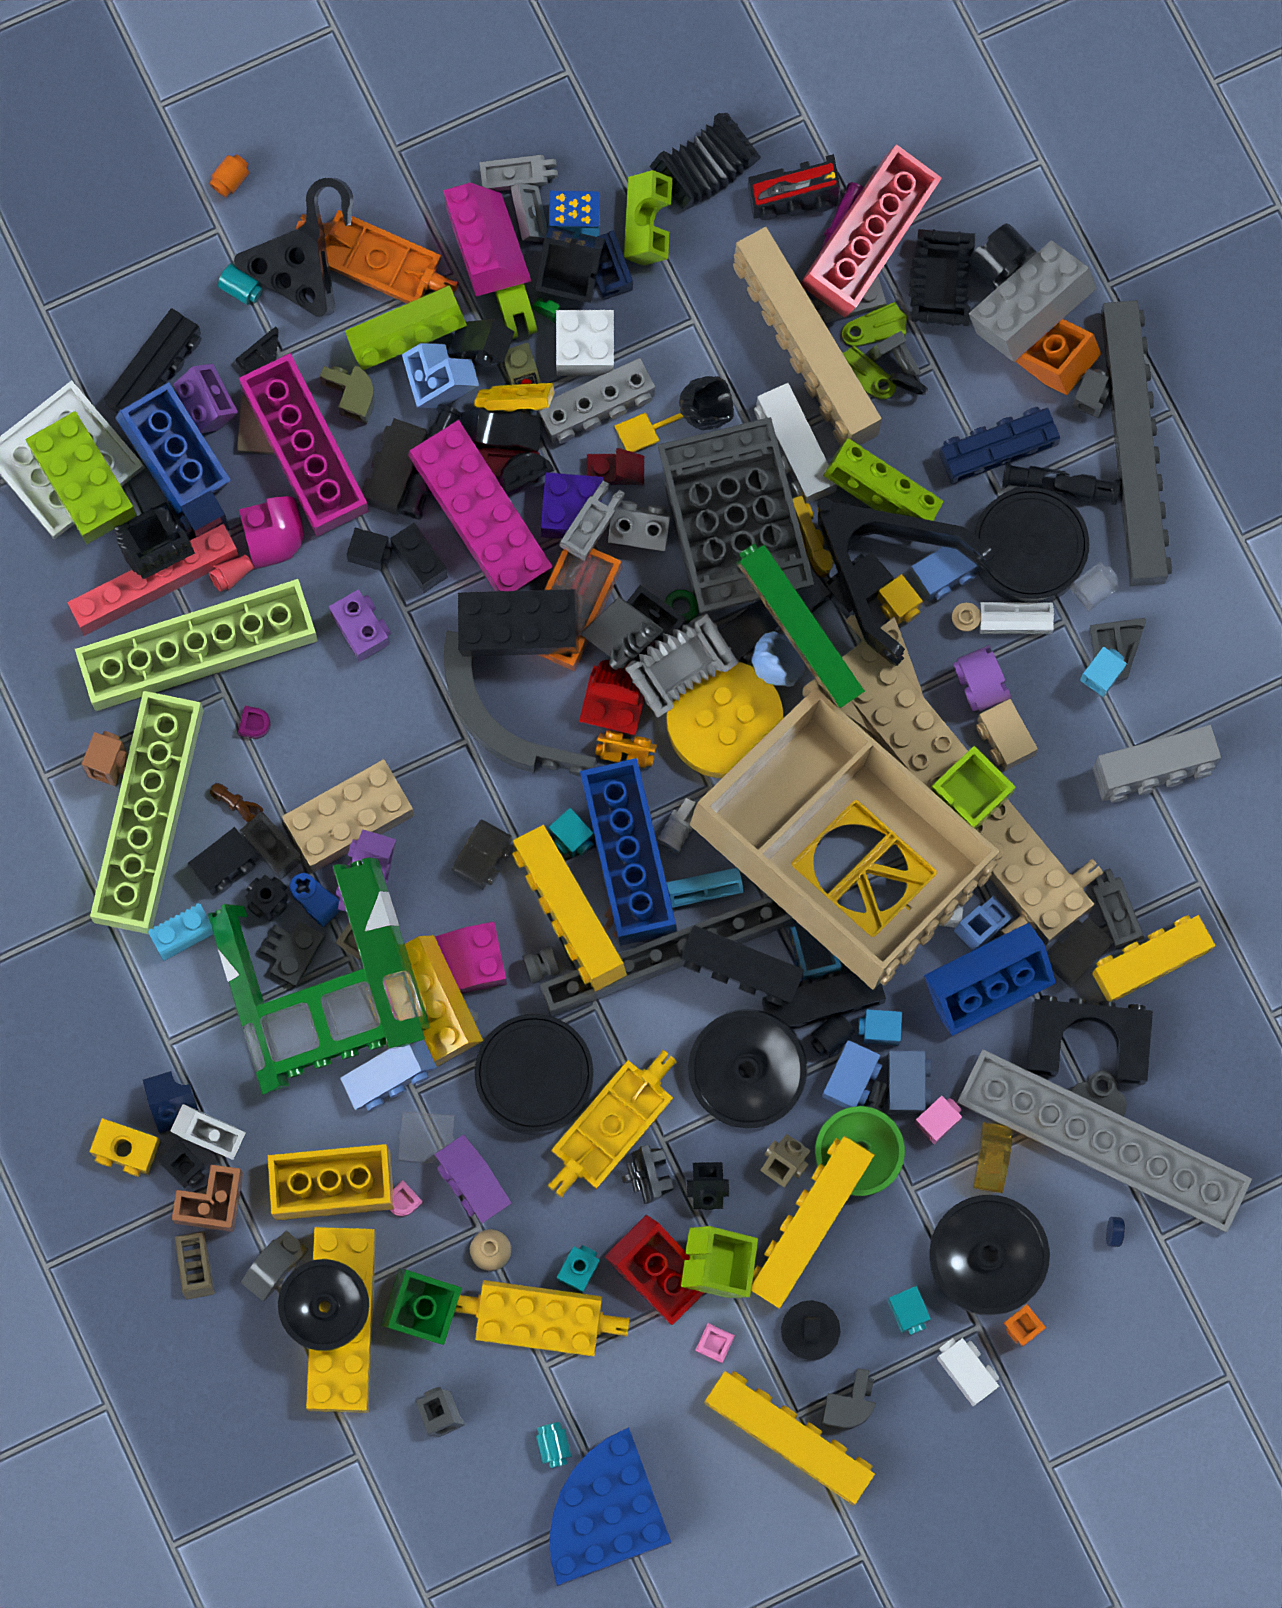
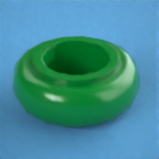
M683 589L671 592L664 602L673 608V603L676 601H687L690 609L687 613L681 615L687 619L686 624L690 623L699 612L696 596L692 592Z

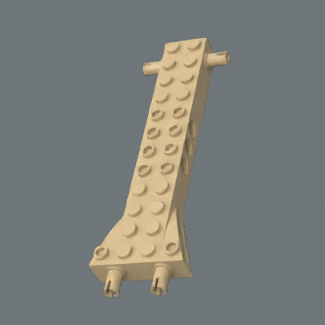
M851 615L845 622L859 636L861 642L842 658L865 692L839 709L931 790L932 785L962 758L968 750L923 697L895 617L884 624L881 629L899 642L905 649L902 655L904 659L898 666L891 664L864 641L855 615ZM816 678L803 688L802 695L804 697L816 688L829 699ZM1009 800L1003 803L976 829L1000 851L995 860L998 865L991 872L990 880L1020 915L1007 927L1000 930L1002 936L1030 923L1045 946H1047L1092 910L1095 904L1087 896L1083 888L1103 874L1101 868L1098 866L1088 873L1097 864L1093 859H1090L1088 863L1073 875L1068 873Z

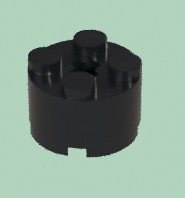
M1008 223L1002 225L988 236L987 239L989 241L983 247L979 246L968 260L972 268L994 290L1037 252Z

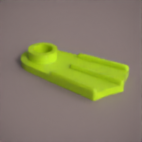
M892 302L848 322L843 327L842 338L849 346L858 347L881 342L899 331H902L903 335L906 336L907 315L899 309L895 302ZM857 329L861 334L854 337L850 334V331Z
M855 346L843 352L844 357L865 392L878 399H888L893 396L896 385L889 380L890 375ZM886 382L889 387L886 390H881L878 387V383Z

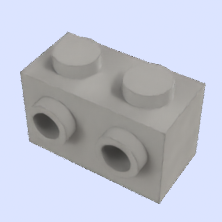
M622 500L611 519L608 542L665 551L672 512H667L663 506L649 505L647 509L637 507L636 502ZM622 520H626L630 524H624ZM650 525H656L658 528L654 529Z

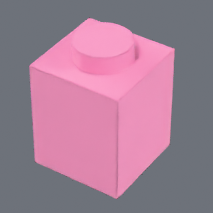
M941 1096L915 1120L914 1124L935 1145L962 1119V1116L959 1114L961 1108L951 1098L946 1100Z

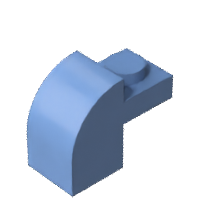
M993 895L982 906L979 905L957 925L954 932L973 951L988 943L1014 916Z

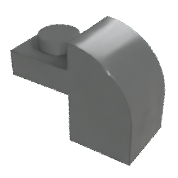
M285 1231L276 1240L273 1239L262 1251L245 1274L241 1283L264 1302L280 1286L287 1273L305 1256L309 1249L288 1231Z
M860 1368L856 1370L851 1397L828 1393L821 1425L838 1429H851L861 1425L869 1418L876 1404L875 1402L864 1400L865 1396L870 1397L874 1379L868 1378L870 1370Z

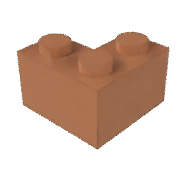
M211 1165L206 1194L176 1190L172 1221L180 1225L234 1232L243 1179L242 1170L240 1168Z

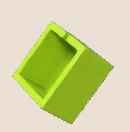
M973 746L932 785L931 790L974 829H977L1013 795L1016 787Z
M712 1226L689 1227L686 1254L690 1255V1260L684 1261L681 1287L726 1298L750 1297L758 1238Z

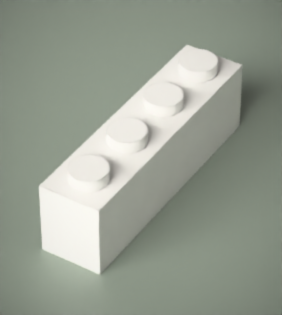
M789 383L757 396V407L754 408L758 420L769 417L772 419L785 473L789 472L794 481L791 483V487L795 496H802L805 503H811L836 492L837 485L823 476L829 464Z

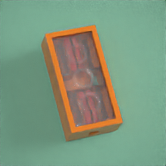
M563 549L545 590H576L578 595L579 653L541 654L539 656L572 671L576 670L589 640L581 635V632L602 613L623 568L621 560L592 549L584 561Z

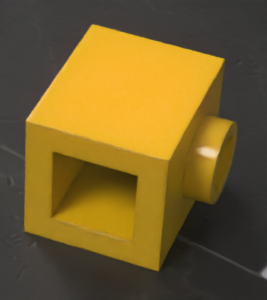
M902 574L878 591L877 599L882 604L880 608L883 614L889 620L895 617L898 625L904 620L907 623L911 622L921 613L919 609H921L923 600Z

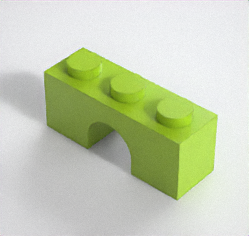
M654 170L628 177L624 245L625 259L643 266L668 259L670 232L654 226V220L660 209L671 205V177Z

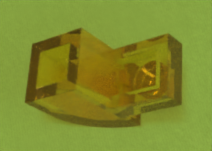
M983 1122L975 1167L974 1189L1003 1193L1012 1147V1129L999 1124Z

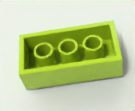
M76 411L25 439L32 455L86 545L115 529L114 527L122 525L137 516L132 503Z

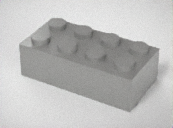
M1051 240L968 314L976 334L1015 362L1097 288L1090 268Z
M1208 725L1099 755L1092 770L1102 801L1110 799L1111 803H1116L1127 799V794L1138 792L1139 795H1145L1154 792L1156 786L1166 784L1169 788L1182 784L1184 782L1183 779L1194 776L1195 780L1206 778L1212 775L1211 771L1217 766L1221 755L1212 727Z

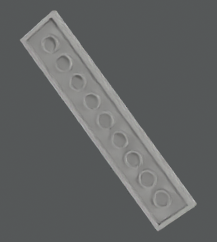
M983 1049L957 1101V1104L1225 1233L1228 1232L1252 1181V1178Z

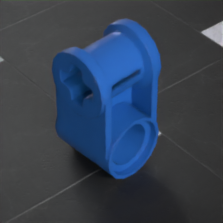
M300 873L292 878L290 890L293 898L324 928L341 911L338 909L339 900L307 873ZM301 883L302 885H305L309 883L308 887L310 892L306 893L302 891L299 894L298 884Z

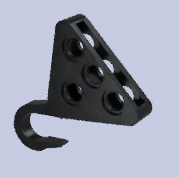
M332 177L319 179L308 189L306 194V222L301 228L240 252L234 258V264L238 269L317 317L330 315L335 310L318 196L326 187H332L339 192L345 226L351 225L352 207L354 204L353 193L350 187L344 181ZM298 248L302 249L305 254V259L302 263H299L295 258V252ZM261 258L267 262L265 273H262L258 268V262ZM284 273L291 277L289 288H286L282 283ZM309 287L315 292V300L312 303L306 298V290Z

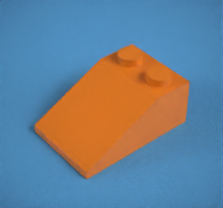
M1062 319L1015 362L1045 385L1068 395L1084 376L1087 369L1099 358L1101 351L1093 333Z

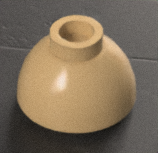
M493 1229L484 1230L473 1238L470 1245V1256L474 1264L480 1269L495 1271L504 1267L509 1261L511 1244L502 1232Z

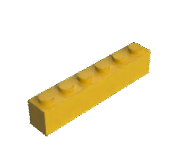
M544 824L512 840L516 850L512 853V856L519 869L525 867L528 873L525 875V879L532 891L538 890L541 896L538 898V902L544 913H551L554 918L551 924L559 938L564 936L568 944L564 945L570 959L572 961L578 960L581 966L578 968V972L585 985L591 983L596 992L627 976L622 959Z
M843 1136L842 1140L838 1138L834 1140L827 1151L831 1158L826 1166L820 1163L811 1179L816 1181L810 1191L804 1189L795 1204L800 1208L794 1217L789 1214L780 1227L784 1234L779 1242L772 1240L764 1253L768 1257L764 1266L761 1268L757 1265L754 1269L751 1291L779 1309L876 1155L847 1136Z
M724 1371L704 1401V1404L854 1506L875 1475V1473L870 1471L873 1466L859 1456L856 1460L846 1454L848 1449L838 1441L832 1439L829 1443L820 1436L822 1431L813 1424L807 1422L806 1425H803L795 1419L797 1414L785 1405L778 1408L770 1402L772 1397L762 1389L757 1388L756 1391H753L745 1385L748 1380L737 1372L732 1371L729 1374Z

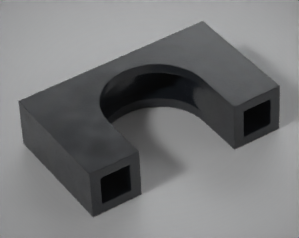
M1041 995L1040 999H1034L1032 1003L1027 1071L1038 1075L1056 1076L1059 1072L1061 1040L1064 1031L1075 1023L1092 1021L1107 1028L1115 1039L1117 1046L1115 1079L1117 1083L1145 1085L1148 1081L1153 1011L1145 1010L1146 1006L1139 1004H1129L1128 1008L1116 1007L1115 1002L1100 1001L1098 1005L1087 1004L1085 999L1070 998L1069 1002L1057 1001L1055 996Z

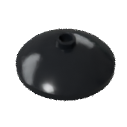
M330 1259L313 1260L296 1268L283 1283L278 1298L279 1318L288 1335L300 1345L317 1351L338 1349L351 1342L363 1329L369 1313L368 1292L360 1276L346 1264ZM322 1302L330 1303L331 1307L328 1312L320 1311L319 1306Z

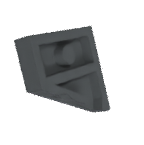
M1145 618L1094 624L1089 627L1094 658L1103 647L1108 650L1114 649L1124 657L1123 661L1127 665L1116 681L1128 679L1146 624Z

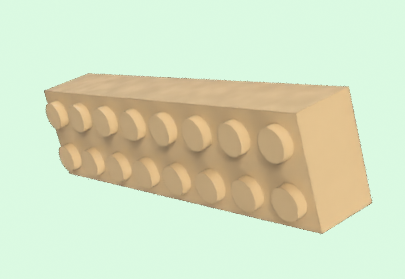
M767 227L736 242L735 263H733L736 274L740 279L745 278L749 285L747 291L754 302L758 301L763 308L761 314L768 326L773 325L778 333L775 335L778 344L783 350L787 349L792 357L790 363L797 374L802 373L806 380L804 385L811 398H817L821 405L818 407L823 419L826 422L830 420L835 428L833 434L839 445L842 446L847 438L862 445L878 436L882 420L881 416Z

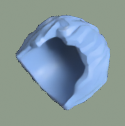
M775 631L765 633L756 643L754 654L751 657L756 675L771 685H784L788 688L794 686L805 671L806 664L787 636Z

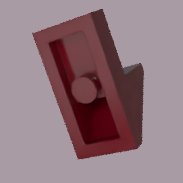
M616 448V454H587V476L603 477V481L609 485H644V455L621 448Z

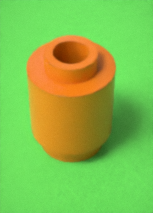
M237 154L234 157L227 155L211 175L212 180L209 182V185L220 195L227 198L230 193L233 194L249 175L250 172L247 169L249 164Z

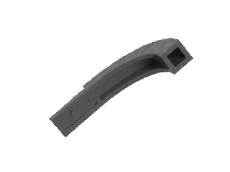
M447 630L444 643V669L449 696L462 724L483 748L503 762L532 773L535 771L536 762L541 763V767L549 770H558V767L569 769L570 774L580 777V771L595 768L596 757L528 742L502 727L489 714L479 698L472 674L473 656L462 657L458 650V633Z

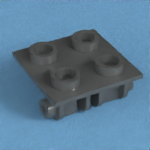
M618 597L581 632V635L611 657L609 661L610 666L618 670L628 665L663 629L621 597Z

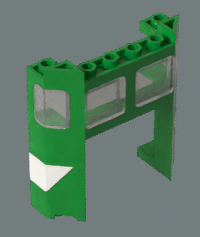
M368 857L362 859V862L358 860L350 863V865H333L364 969L264 1003L239 920L248 917L245 906L223 904L221 906L222 909L216 910V913L211 912L208 914L262 1095L288 1087L287 1077L293 1078L304 1074V1068L314 1065L315 1069L329 1066L332 1064L331 1059L341 1056L342 1060L359 1055V1049L368 1047L369 1050H375L386 1046V1041L389 1049H398L425 1040L423 1030L429 1029L430 1024L378 858Z

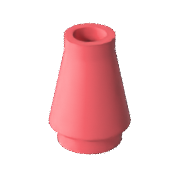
M244 554L239 558L214 565L213 570L209 572V576L218 591L222 592L225 589L229 591L248 572L252 571L254 566L250 558Z

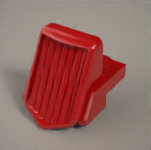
M602 660L598 666H593L579 722L636 735L645 698L635 683H632L633 680L625 669L628 665L623 669L615 670L610 666V660Z

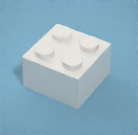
M556 310L557 376H602L614 370V310Z

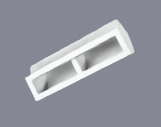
M980 602V634H1052L1054 630L1053 603Z

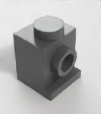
M1087 369L1072 408L1099 418L1103 404L1111 389L1106 387L1109 374L1099 369H1094L1093 371Z
M441 1387L433 1388L424 1393V1398L416 1401L428 1435L441 1437L465 1425L464 1420L459 1415L451 1391L441 1389ZM441 1408H443L445 1413L443 1415H440Z

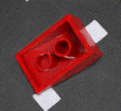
M645 1215L604 1256L620 1275L670 1325H673L705 1293L681 1287L684 1261L690 1260V1256L686 1254L657 1221L648 1215Z

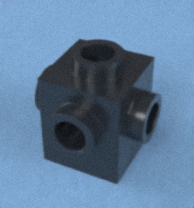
M264 875L261 879L255 878L246 889L248 894L245 897L249 903L247 908L259 919L264 916L267 920L271 921L274 916L279 917L289 905L287 903L289 897L285 892L287 886L275 876L272 879L267 875ZM267 890L271 891L272 894L269 899L261 898Z
M722 1162L693 1163V1179H687V1197H693V1209H723V1197H729V1179H723Z

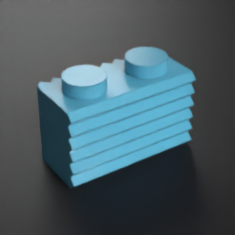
M196 903V907L191 906V909H186L185 913L181 912L180 915H175V918L170 917L169 921L165 920L164 924L160 923L159 927L154 926V929L149 928L148 931L163 961L214 934L201 904Z

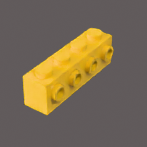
M1186 915L1173 923L1174 928L1166 932L1161 928L1148 935L1149 941L1141 945L1138 942H1134L1122 949L1124 954L1114 959L1112 955H1109L1096 963L1098 967L1094 969L1092 975L1106 1000L1115 1002L1211 952L1216 945L1200 916L1197 915L1190 918L1189 915Z

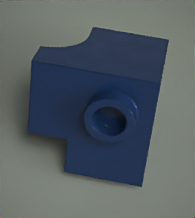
M171 1071L143 1079L148 1104L159 1133L171 1130L182 1104L198 1110L190 1084L181 1085L176 1083Z

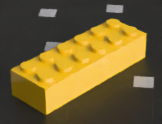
M314 1227L313 1260H335L352 1268L366 1286L369 1296V1313L361 1332L345 1346L329 1351L309 1349L306 1409L308 1411L369 1413L376 1252L375 1229ZM322 1302L319 1309L321 1312H328L331 1305L329 1302Z

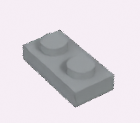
M517 183L510 188L522 240L543 243L548 227L539 188L536 185Z

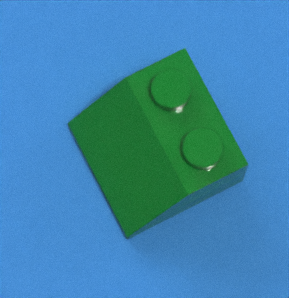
M399 1268L381 1326L444 1345L462 1287Z

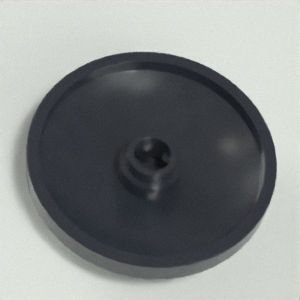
M740 1009L717 1017L700 1032L690 1052L688 1075L696 1099L711 1116L730 1126L758 1128L778 1121L797 1103L806 1084L807 1059L800 1039L792 1028L780 1018L760 1010Z
M979 1195L959 1202L942 1217L931 1238L929 1261L936 1284L952 1303L968 1312L979 1315H1001L1020 1308L1038 1292L1048 1272L1050 1249L1041 1223L1029 1209L1007 1197Z

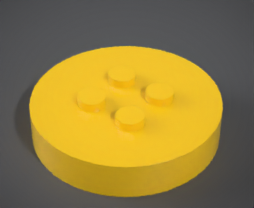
M738 662L727 672L716 670L715 677L708 675L709 680L701 678V684L693 682V690L685 688L686 694L679 693L680 701L673 699V708L667 712V732L673 749L686 765L709 777L722 779L784 718L782 702L774 685L768 684L759 678L755 673L754 667L742 662Z

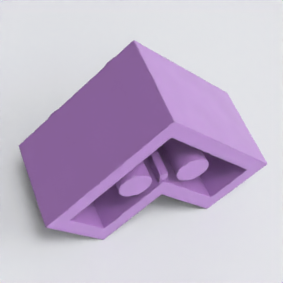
M362 829L359 839H353L351 842L348 856L353 858L348 861L347 865L358 860L362 862V859L368 857L378 858L387 885L396 839ZM338 886L336 896L340 897L338 909L346 911Z
M464 1134L434 1154L441 1164L437 1167L438 1172L457 1197L460 1195L464 1197V1200L460 1203L470 1217L475 1214L480 1222L484 1223L511 1204L488 1164Z

